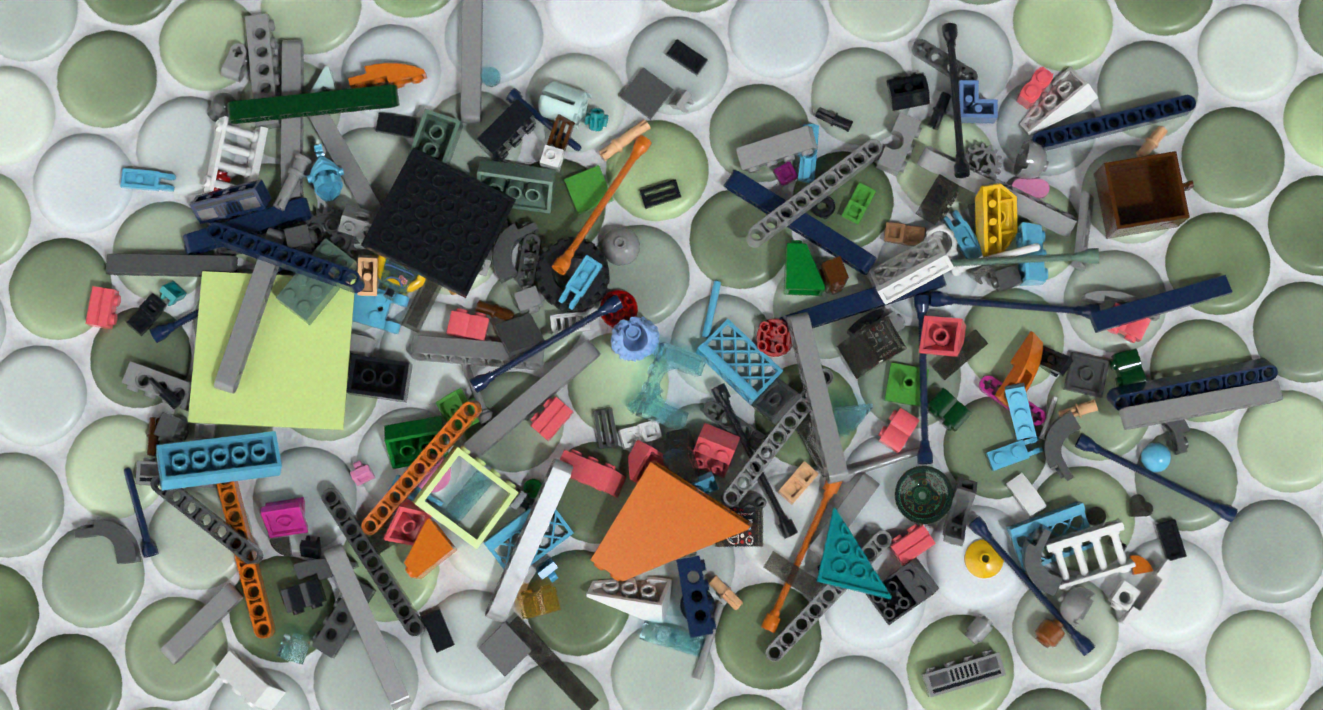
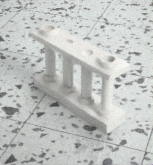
M227 116L219 118L214 127L216 135L208 174L203 180L204 192H212L214 187L225 189L236 186L216 180L218 169L243 175V178H245L244 183L258 180L268 128L261 126L253 131H248L227 125L229 118ZM228 132L249 138L252 141L251 148L247 150L223 143L225 133ZM222 150L247 157V167L243 168L221 162Z
M1119 518L1047 540L1045 548L1048 552H1052L1055 555L1063 579L1059 589L1070 590L1076 584L1119 571L1120 573H1126L1131 571V568L1136 567L1132 559L1126 560L1119 537L1120 531L1125 529L1123 522ZM1105 535L1111 536L1119 561L1108 566L1100 543L1101 537ZM1082 542H1092L1100 568L1088 571L1081 548ZM1069 546L1074 549L1081 574L1072 577L1069 576L1062 554L1063 548Z

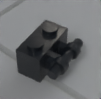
M913 72L907 76L899 77L898 75L886 80L892 111L930 104L929 87L924 73L916 74V72Z

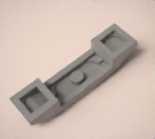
M1106 290L1086 293L1081 298V301L1099 305L1104 303V299L1119 304L1139 300V298L1126 293ZM1160 315L1150 317L1149 319L1157 321L1160 319Z

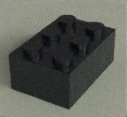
M516 99L477 138L480 148L494 161H503L508 156V151L512 147L516 148L522 142L521 138L525 134L529 135L535 129L536 121L534 114Z
M352 354L346 393L355 396L407 403L413 365L410 362Z

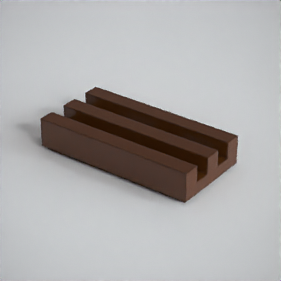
M558 114L547 145H553L555 148L562 149L565 152L575 122ZM560 121H562V124H561V127H560V130H559L557 139H556V141H555L554 139H555V136H556V133H557V130H558ZM566 124H568L569 127L565 139L563 141V144H561L560 141L562 135L564 133Z

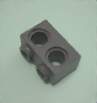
M307 224L284 230L289 248L304 253L317 249L316 244H319L317 233L310 229Z

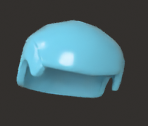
M1160 442L1149 443L1142 451L1141 462L1149 471L1161 472L1169 466L1171 453Z

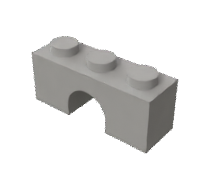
M903 113L899 114L891 134L901 140L902 146L898 149H890L885 146L876 168L894 176H897L899 171L903 173L907 162L904 161L906 155H911L915 146L912 144L914 138L918 139L922 130L919 127L921 121Z

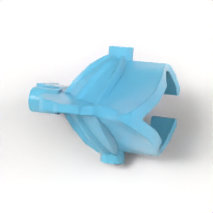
M322 144L314 145L317 161L313 165L310 175H307L308 183L311 182L313 184L316 194L326 202L334 201L342 190L341 175H344L342 167L339 168L334 162L326 158Z

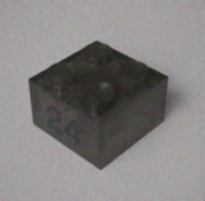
M939 174L917 210L916 215L933 225H936L938 221L942 222L949 211L947 205L952 206L959 194L956 191L959 185Z

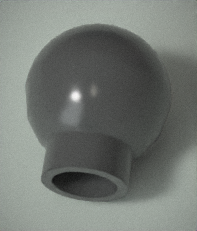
M218 93L213 97L211 109L207 115L214 122L221 117H228L227 103L236 101V99L229 93Z

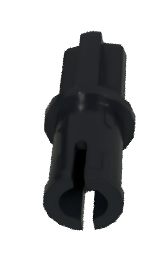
M942 92L936 106L932 109L933 113L927 124L928 127L931 128L932 126V129H939L943 116L947 114L946 109L951 99L949 93Z
M821 107L818 108L815 114L816 118L831 124V127L834 125L846 132H849L853 123L852 120L839 116L837 112L835 114Z

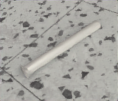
M1053 396L1041 434L1038 437L1045 440L1044 437L1057 397Z

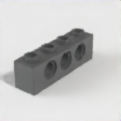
M358 580L369 604L376 590ZM339 597L333 605L335 607L333 613L326 616L323 621L325 626L321 631L318 630L312 639L314 641L312 646L330 658L336 657L355 626L343 597ZM341 612L347 614V620L344 623H341L338 619ZM332 628L337 632V636L333 640L328 637V631Z

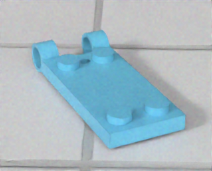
M378 289L377 296H360L355 293L353 322L399 334L401 325L392 321H386L391 303L407 307L409 297L397 293L390 297L385 295V290ZM379 307H383L381 312L378 311Z

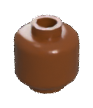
M1055 618L1053 620L1044 619L1035 630L1036 640L1046 648L1056 647L1065 635L1062 629L1063 624Z

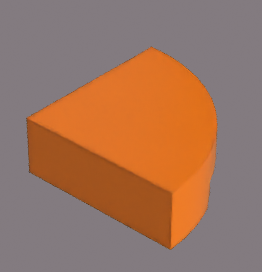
M1136 555L1129 556V559H1132L1136 567L1131 568L1133 575L1153 572L1152 566L1146 559Z

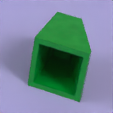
M792 240L791 243H787L785 249L784 295L822 296L825 285L807 244L802 243L800 240Z

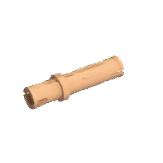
M643 119L619 138L611 140L612 143L599 151V155L606 162L617 152L621 153L624 147L640 135L650 130V125Z

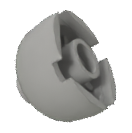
M1030 140L1025 141L1021 147L1024 151L1016 157L1014 173H1016V177L1022 179H1034L1042 171L1045 172L1047 170L1049 161H1047L1046 151L1041 145Z
M618 227L606 234L602 243V250L610 263L616 266L628 265L637 258L640 252V243L633 231Z
M1074 587L1068 593L1064 591L1059 598V602H1061L1060 613L1064 620L1077 627L1079 623L1076 621L1079 618L1084 619L1093 603V600L1090 598L1095 597L1096 594L1084 587Z

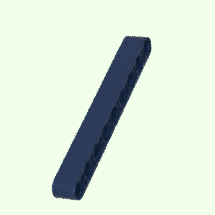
M1183 95L1040 131L1030 141L1035 142V139L1038 138L1043 140L1044 145L1042 147L1045 151L1186 116L1196 107V100L1191 95ZM1182 102H1186L1189 105V109H1185L1182 106ZM1163 107L1170 108L1171 113H1166ZM1145 111L1151 112L1153 118H1148ZM1127 116H1132L1135 122H1129ZM1109 120H1113L1116 123V127H1111ZM1090 125H1096L1098 132L1092 131ZM1073 129L1080 132L1079 137L1073 135ZM1054 134H1059L1062 137V141L1055 140Z
M735 169L723 185L727 190L767 215L786 202L785 199ZM786 212L781 213L784 217H790ZM804 213L787 226L834 257L841 256L845 264L864 275L868 274L877 259L870 252L807 213Z
M211 223L207 227L208 237L219 246L352 293H359L365 286L363 278L355 270L221 223ZM302 261H305L302 266H299ZM319 267H322L319 272H316ZM336 273H339L338 277L333 278ZM353 279H357L354 284H350Z
M940 275L886 305L945 287L947 284L944 275ZM876 287L782 316L779 319L787 322V316L807 312L813 329L886 305L878 294Z
M1260 358L1115 387L1108 391L1107 400L1116 410H1121L1136 405L1268 382L1276 378L1278 369L1267 359Z

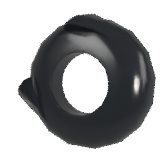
M827 196L819 202L827 205V211H820L817 207L818 204L810 209L817 217L823 219L829 218L835 211L834 200Z

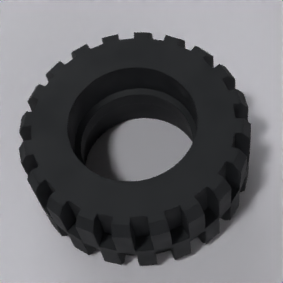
M568 237L567 240L561 238L557 240L556 244L553 245L551 243L547 251H543L536 271L538 286L547 302L554 305L557 309H563L567 312L584 311L583 309L594 307L596 302L599 303L603 294H606L610 281L608 262L600 248H597L591 241L587 242L583 239L573 258L583 260L588 255L601 263L603 267L584 296L580 298L575 308L571 310L568 307L576 294L570 292L565 302L560 303L558 301L564 290L556 282V271L552 268V265L559 256L568 250L575 239L574 237Z

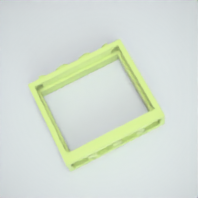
M454 445L412 502L471 546L478 549L519 492L515 490L516 485L509 480H506V482L502 481L499 478L501 474L493 468L490 471L484 467L486 463L476 457L474 460L470 457V451L461 445L458 448ZM458 456L509 492L475 538L425 502L426 498Z

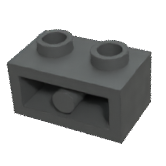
M162 412L154 434L160 436L158 440L169 444L183 442L188 437L189 430L187 429L190 423Z

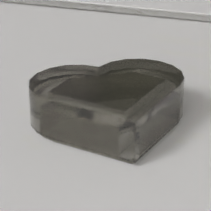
M1136 494L1131 496L1129 499L1130 517H1146L1152 514V504L1145 502V498L1142 495Z

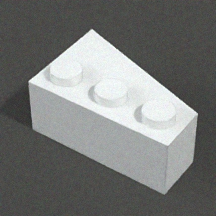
M231 651L226 654L215 668V671L220 674L218 678L226 684L230 683L233 686L231 688L232 691L239 696L243 695L246 698L244 701L253 708L257 706L266 710H272L286 693L282 689L275 688L270 683V679L264 678L257 672L255 667L240 655Z

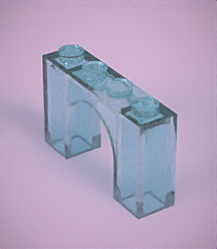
M659 343L654 350V361L648 368L647 373L649 376L647 382H644L641 392L643 394L641 400L637 402L635 407L637 411L635 416L676 431H683L689 413L665 403L660 395V382L662 377L673 369L692 376H701L707 358L668 343Z

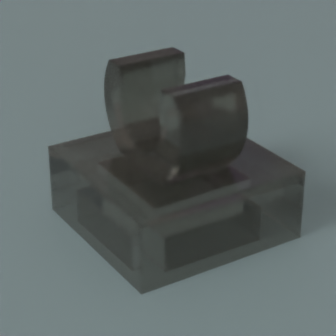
M985 264L966 269V273L977 283L983 284L981 277L985 275L988 279L991 278L989 271L992 269L990 265Z
M386 527L369 537L379 554L396 544V542L383 539L387 532Z

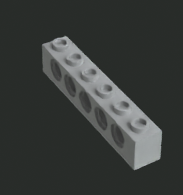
M268 14L245 16L253 99L282 96L281 92H278V85L281 84L280 75L276 72V67H279V61L274 52V49H277L276 38L273 37L272 32L275 31L274 20ZM260 33H266L264 38L258 39ZM262 51H268L266 56L260 57ZM269 68L268 74L261 75L264 69ZM265 87H271L270 92L263 93ZM281 119L255 122L257 128L261 126L268 129L281 128Z
M130 361L122 383L127 385L126 389L138 392V389L145 391V396L155 399L161 393L150 383L146 386L142 385L143 378L153 377L160 385L166 383L167 388L176 396L180 390L184 389L185 395L180 399L182 401L180 408L189 411L191 383Z

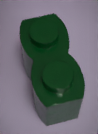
M1137 348L1115 353L1111 356L1110 366L1117 374V378H1115L1117 387L1146 381Z
M944 387L928 403V412L934 418L939 417L943 421L942 425L948 431L953 430L956 432L972 414Z

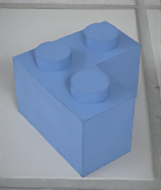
M959 80L961 123L994 124L998 118V99H979V80Z

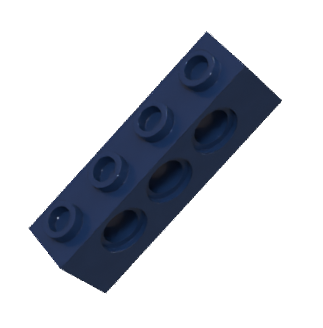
M700 555L677 559L690 638L714 634L713 630L717 629L715 617L711 618L709 611L713 610L711 598H707L706 591L710 590L708 578L704 579L703 571H706L704 559L700 560ZM691 571L699 574V580L695 583L688 580V574ZM693 591H700L703 597L700 602H694L691 599ZM698 610H703L706 613V618L702 622L697 621L694 617L695 612Z

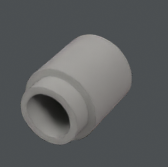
M977 616L968 626L967 632L964 635L975 645L978 642L981 643L992 631V622L986 616L982 618Z

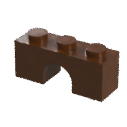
M841 256L823 262L821 264L822 269H819L826 294L831 292L833 295L843 291L842 288H844L849 278Z

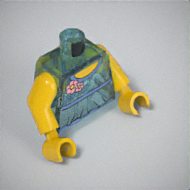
M378 255V278L381 280V285L387 288L383 295L386 299L393 301L397 293L406 296L409 292H414L424 285L426 278Z

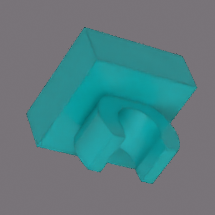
M174 281L162 285L159 290L162 293V300L166 298L170 300L168 306L176 304L177 301L184 299L187 295Z

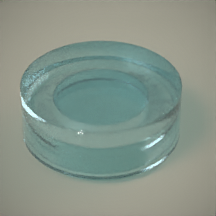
M489 67L482 72V81L486 86L495 87L500 83L501 75L496 68Z

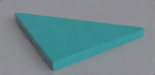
M833 508L817 582L891 599L890 593L853 537L846 523L841 518L837 509Z

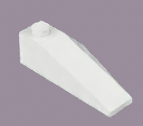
M1071 66L1052 82L1053 87L1048 93L1044 92L1041 96L1043 100L1038 106H1034L1020 123L1021 127L1029 135L1084 110L1098 98L1091 86Z
M647 577V580L635 581V578H630L629 581L618 582L615 579L592 581L586 595L588 598L640 619L663 623L669 607L672 579Z

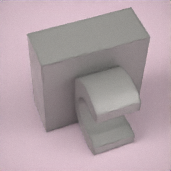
M678 89L668 105L673 109L688 113L685 104L693 105L694 101L690 99L692 95L687 90Z

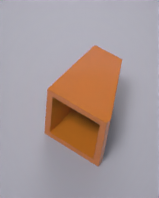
M428 518L425 521L404 562L407 566L405 571L411 578L422 579L457 551V548L435 520Z

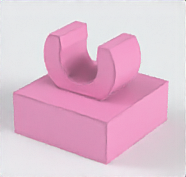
M360 460L353 463L355 470L350 472L357 486L375 478L368 464L364 466Z

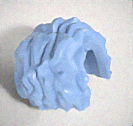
M634 316L629 321L622 319L612 329V350L619 354V358L634 362H636V359L638 361L643 360L644 357L657 351L660 336L658 327L644 316Z

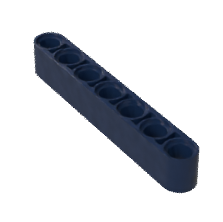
M299 198L289 201L285 211L273 206L260 212H254L222 222L221 224L258 236L267 233L269 228L277 230L312 218L307 198ZM207 228L182 236L187 255H198L222 246L215 244L208 237Z

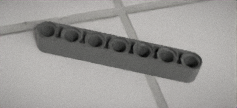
M107 254L106 274L202 277V271L237 273L238 257Z
M156 475L152 478L150 486L154 492L247 564H258L262 561L263 552L259 547L183 488L159 489L158 482L160 481V476ZM176 491L180 492V499L178 501L173 499V494ZM191 503H194L196 506L193 513L188 511V506ZM206 515L211 517L208 525L203 523V518ZM224 526L226 528V534L223 537H220L218 534V530L220 527ZM239 538L241 546L235 549L233 542ZM255 550L257 557L251 561L248 557L249 552Z

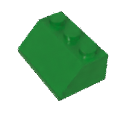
M442 416L384 425V440L392 469L408 467L415 461L444 427ZM443 434L442 439L447 443L446 434ZM431 448L430 453L438 454L435 449Z

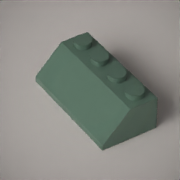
M481 159L477 170V180L516 199L513 209L551 213L556 170Z

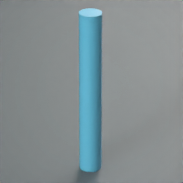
M714 281L702 333V337L709 338L721 286L719 281Z

